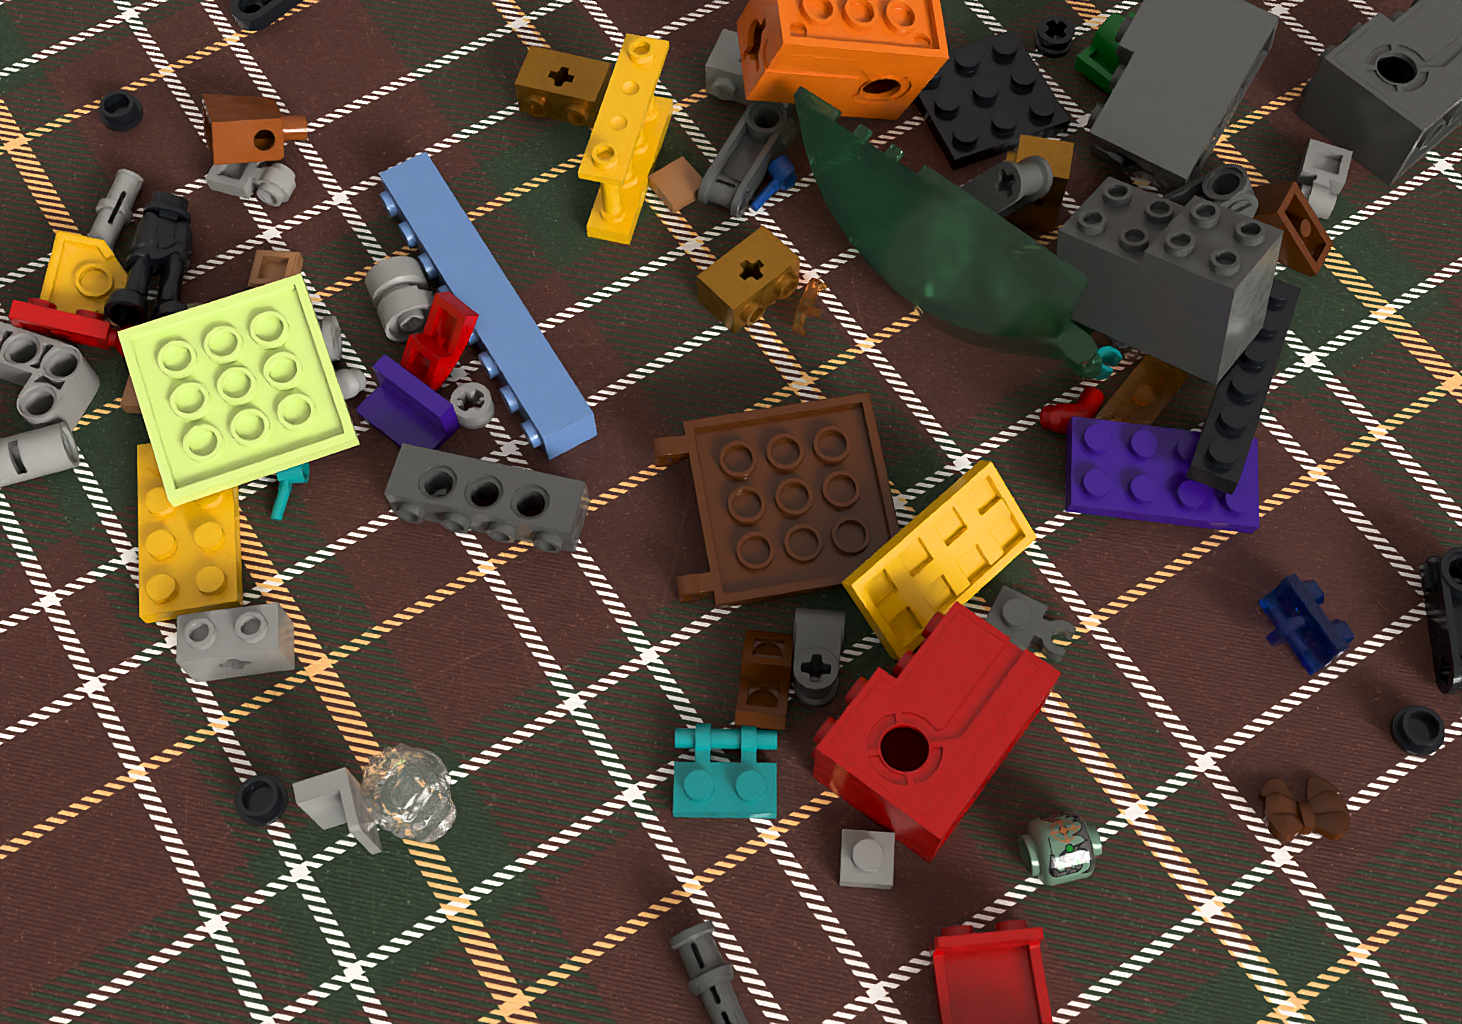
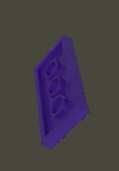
M1072 416L1067 423L1065 512L1252 534L1259 528L1258 441L1256 438H1253L1239 483L1231 495L1185 477L1200 435L1198 431Z

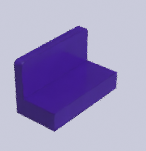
M386 354L372 366L380 385L356 408V411L360 418L399 448H401L402 443L438 450L460 428L453 404Z

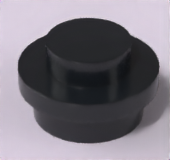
M126 91L110 92L100 102V119L104 126L112 131H126L135 127L141 121L144 114L140 101Z
M1410 705L1400 709L1393 716L1390 723V733L1396 745L1404 752L1413 756H1427L1434 753L1443 744L1445 727L1442 718L1434 710L1425 706Z
M269 774L255 775L244 781L236 793L235 808L237 814L242 820L252 826L262 827L270 825L284 814L289 800L288 791L285 785L275 776Z

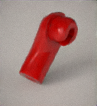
M1085 387L1076 403H1059L1044 406L1039 415L1040 424L1044 429L1052 430L1054 433L1067 434V423L1071 417L1093 419L1102 405L1105 396L1095 387Z

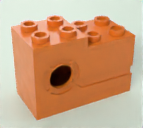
M749 0L736 22L746 100L819 105L820 115L897 120L949 59L940 0Z

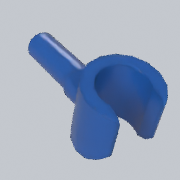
M785 155L775 158L769 164L767 172L772 177V180L767 183V186L749 204L755 212L774 193H777L779 189L785 191L795 185V167Z

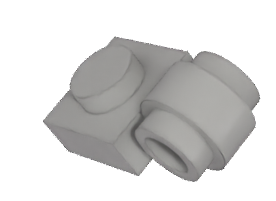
M1310 139L1303 153L1296 182L1302 183L1300 190L1317 218L1327 220L1336 203L1337 194L1340 193L1345 185L1353 151Z
M265 161L222 165L213 164L205 177L211 190L249 199L254 189L258 188L257 196L266 204L275 207L280 206L282 202H287L296 187L294 181L295 173L289 167L280 163H273L271 167H267Z

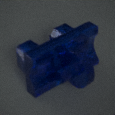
M1294 573L1280 581V584L1262 597L1258 603L1276 627L1275 630L1266 636V640L1271 647L1287 642L1311 676L1321 671L1350 648L1348 644L1354 639L1355 635L1345 621L1339 619L1330 621L1320 606L1325 602V594L1316 581H1301L1297 574Z

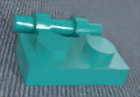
M696 723L695 728H675V748L695 749V762H674L673 817L776 819L777 763H756V749L777 750V730L757 729V726L741 725V729H712L711 723ZM711 749H741V762H711Z

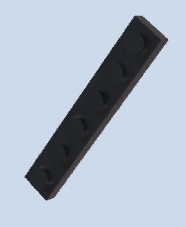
M1273 279L1263 328L1218 382L1187 469L1186 478L1228 494H1233L1246 462L1301 288Z

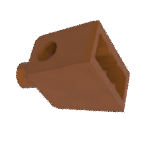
M202 94L204 137L214 165L281 160L284 158V141H307L308 133L305 115H282L273 98Z

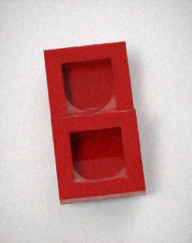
M449 291L435 293L422 333L409 334L400 366L437 392L461 357L474 330L479 314Z

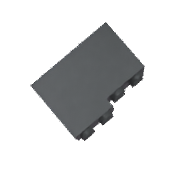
M1138 0L1142 4L1134 18L1129 16L1125 18L1115 38V41L1119 43L1116 51V56L1119 57V66L1109 83V88L1113 91L1105 105L1098 103L1095 106L1086 125L1087 128L1091 129L1088 135L1091 155L1138 179L1142 177L1152 182L1154 187L1167 193L1195 180L1271 50L1279 16L1244 0Z
M1414 0L1410 9L1406 12L1399 10L1390 19L1379 12L1364 25L1361 22L1354 25L1340 45L1337 47L1330 45L1318 57L1314 65L1318 70L1301 92V96L1304 99L1296 115L1336 146L1353 151V159L1390 186L1462 124V0Z
M1108 176L1058 230L1053 311L1217 385L1263 328L1284 231L1195 195L1184 207Z

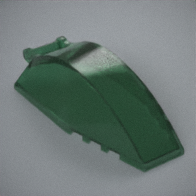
M800 86L794 94L803 144L823 199L848 240L886 285L911 310L939 330L971 345L1005 354L1062 360L1071 367L1072 372L1083 379H1093L1101 373L1103 361L1097 352L1095 340L1091 336L1096 330L1071 319L1084 294L1085 288L1088 286L1089 280L1083 273L924 164L918 174L899 163L905 152L894 144H891L884 153L868 143L867 140L873 132L864 125L859 124L853 133L836 122L842 114L840 110L804 87Z

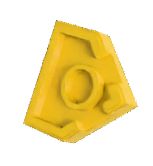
M57 230L40 299L55 304L57 310L75 314L76 310L83 309L106 316L104 314L105 300L113 290L125 288L128 274L104 240Z

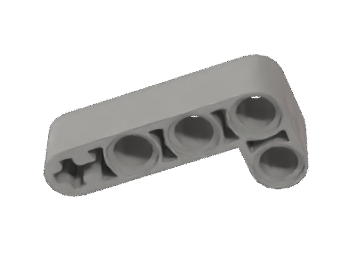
M0 322V379L24 387L16 401L17 410L33 429L65 422L72 432L98 391L100 380L97 373L76 347Z

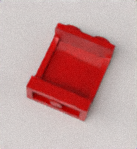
M1009 920L994 924L995 931L974 933L972 925H956L941 929V936L933 938L929 945V953L940 1024H1053L1040 949V942L1044 939L1042 927L1027 928L1026 920Z

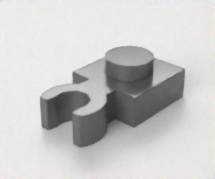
M1005 585L1002 586L985 619L992 626L1009 636V641L1021 650L1028 649L1032 642L1039 646L1041 653L1047 659L1055 662H1061L1066 650L1055 645L1051 637L1059 635L1071 641L1076 631L1075 626L1065 620H1053L1050 622L1044 619L1043 616L1048 608L1047 605Z

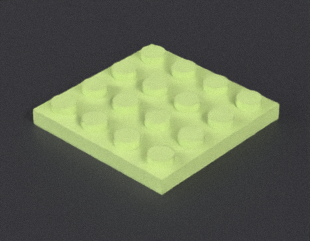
M301 273L117 331L168 501L174 507L360 445Z

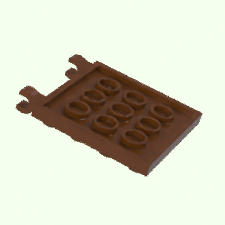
M870 392L683 421L684 435L652 439L656 467L671 466L682 460L689 459L709 572L676 577L679 603L694 602L713 595L715 609L845 588L841 582L900 531Z

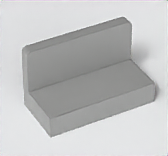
M346 767L292 784L297 805L323 830L347 823L349 832L372 855L382 852L370 795Z

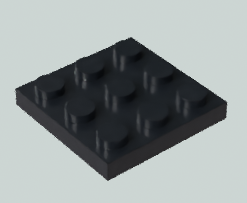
M1014 29L949 50V59L913 100L953 170L1017 149L1020 134L1049 138L1067 132L1070 119Z

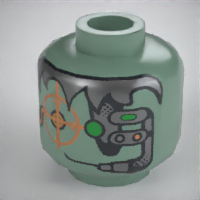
M1073 810L1030 820L1027 823L1025 834L1020 835L1018 839L1021 858L1030 877L1037 876L1047 886L1091 876L1095 867V856L1102 854V844L1095 825H1086L1081 816Z

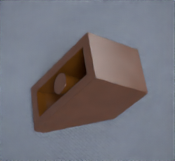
M1292 180L1252 187L1258 199V208L1253 219L1284 231L1277 262L1307 276H1317L1333 242L1296 181Z

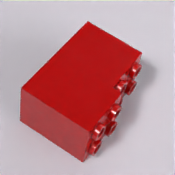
M957 601L946 615L940 611L934 614L921 634L925 639L922 641L917 652L914 653L908 649L892 671L893 676L878 667L869 680L861 676L854 683L844 699V702L848 705L838 720L830 716L823 723L813 739V742L817 745L811 754V757L814 758L812 774L814 779L884 831L895 833L896 840L929 864L1042 709L1061 675L1060 671L1029 650L1025 649L1023 651L1011 643L1009 636Z

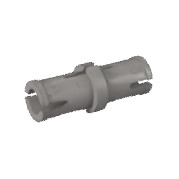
M119 169L117 171L116 178L106 198L99 200L96 206L98 215L88 237L104 240L112 251L123 226H128L133 218L131 209L139 191L144 185V180L138 174L126 169ZM117 201H120L121 204L112 223L109 224L108 220Z

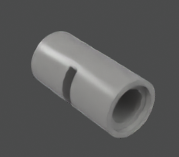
M65 422L0 438V487L79 466L77 444L70 428Z

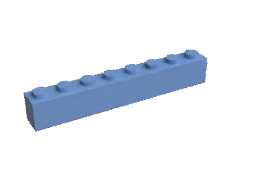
M427 152L379 173L385 190L379 193L380 200L390 218L397 215L402 223L398 224V228L407 246L410 249L417 246L421 255L417 256V259L428 280L436 278L441 287L437 288L438 293L449 291L479 314L468 345L477 343L482 353L478 354V359L489 379L497 376L503 385L499 389V393L511 414L519 411L525 422L521 423L520 426L530 446L533 449L540 446L548 460H551L595 437L597 429L593 411Z

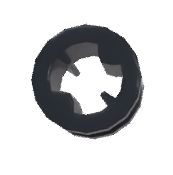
M1058 15L1048 16L1041 20L1034 41L1037 51L1049 58L1065 56L1071 48L1075 33L1071 21Z

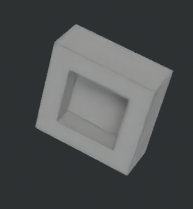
M842 829L839 886L892 889L895 833Z

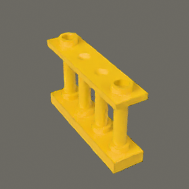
M626 33L578 170V178L600 182V188L586 226L588 237L630 245L649 187L648 176L654 172L674 110L673 99L654 96V91L669 49V41Z

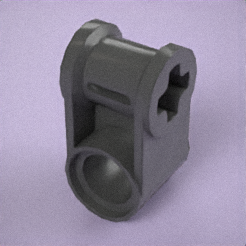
M796 608L793 634V687L797 699L805 706L812 708L824 707L836 697L840 656H843L846 611ZM813 673L821 674L820 682L810 681L811 675Z

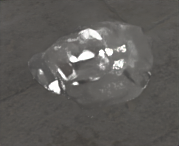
M402 742L396 747H385L382 753L368 757L369 765L363 768V780L360 788L367 813L379 823L383 830L393 833L398 838H414L419 843L436 841L450 830L455 821L457 811L450 797L451 776L440 757L431 751L418 747H409Z

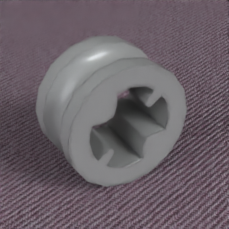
M468 382L456 388L451 395L450 403L453 404L459 424L462 427L478 429L484 427L492 420L495 407L490 391L484 385L477 382ZM480 401L481 408L479 410L472 407L467 411L465 410L464 404L466 402L475 404Z

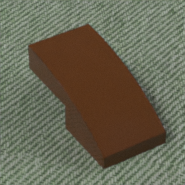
M746 630L734 725L785 730L793 658V634Z

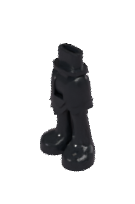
M156 191L152 194L151 203L147 204L143 210V217L137 225L132 245L126 252L127 259L124 263V268L126 271H129L125 288L115 289L110 292L104 305V314L121 328L129 324L140 325L146 322L150 280L152 276L160 273L158 293L150 321L187 310V304L181 302L180 298L184 273L191 263L193 234L190 227L191 215L187 212L188 200L184 197Z

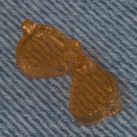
M811 278L807 283L801 301L795 309L792 326L793 332L806 335V330L803 329L807 314L817 318L820 317L822 310L812 305L821 290L828 288V285L821 280Z

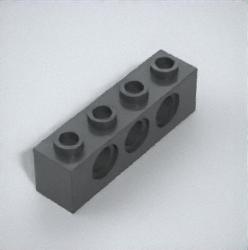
M402 443L384 492L394 514L404 521L422 523L423 520L440 523L444 528L456 533H467L469 530L482 532L502 543H513L515 540L532 543L536 548L549 553H559L561 550L575 553L590 505L585 481ZM451 488L450 492L444 496H433L439 489ZM485 498H497L496 502L490 506H477ZM532 507L543 508V511L536 516L527 517L523 515L526 510Z

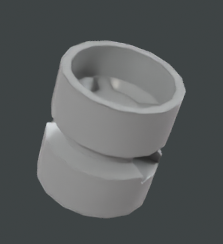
M395 256L380 261L368 271L364 282L374 307L377 308V314L386 336L393 341L407 342L409 334L423 332L434 296L431 291H428L427 280L419 262L414 258Z

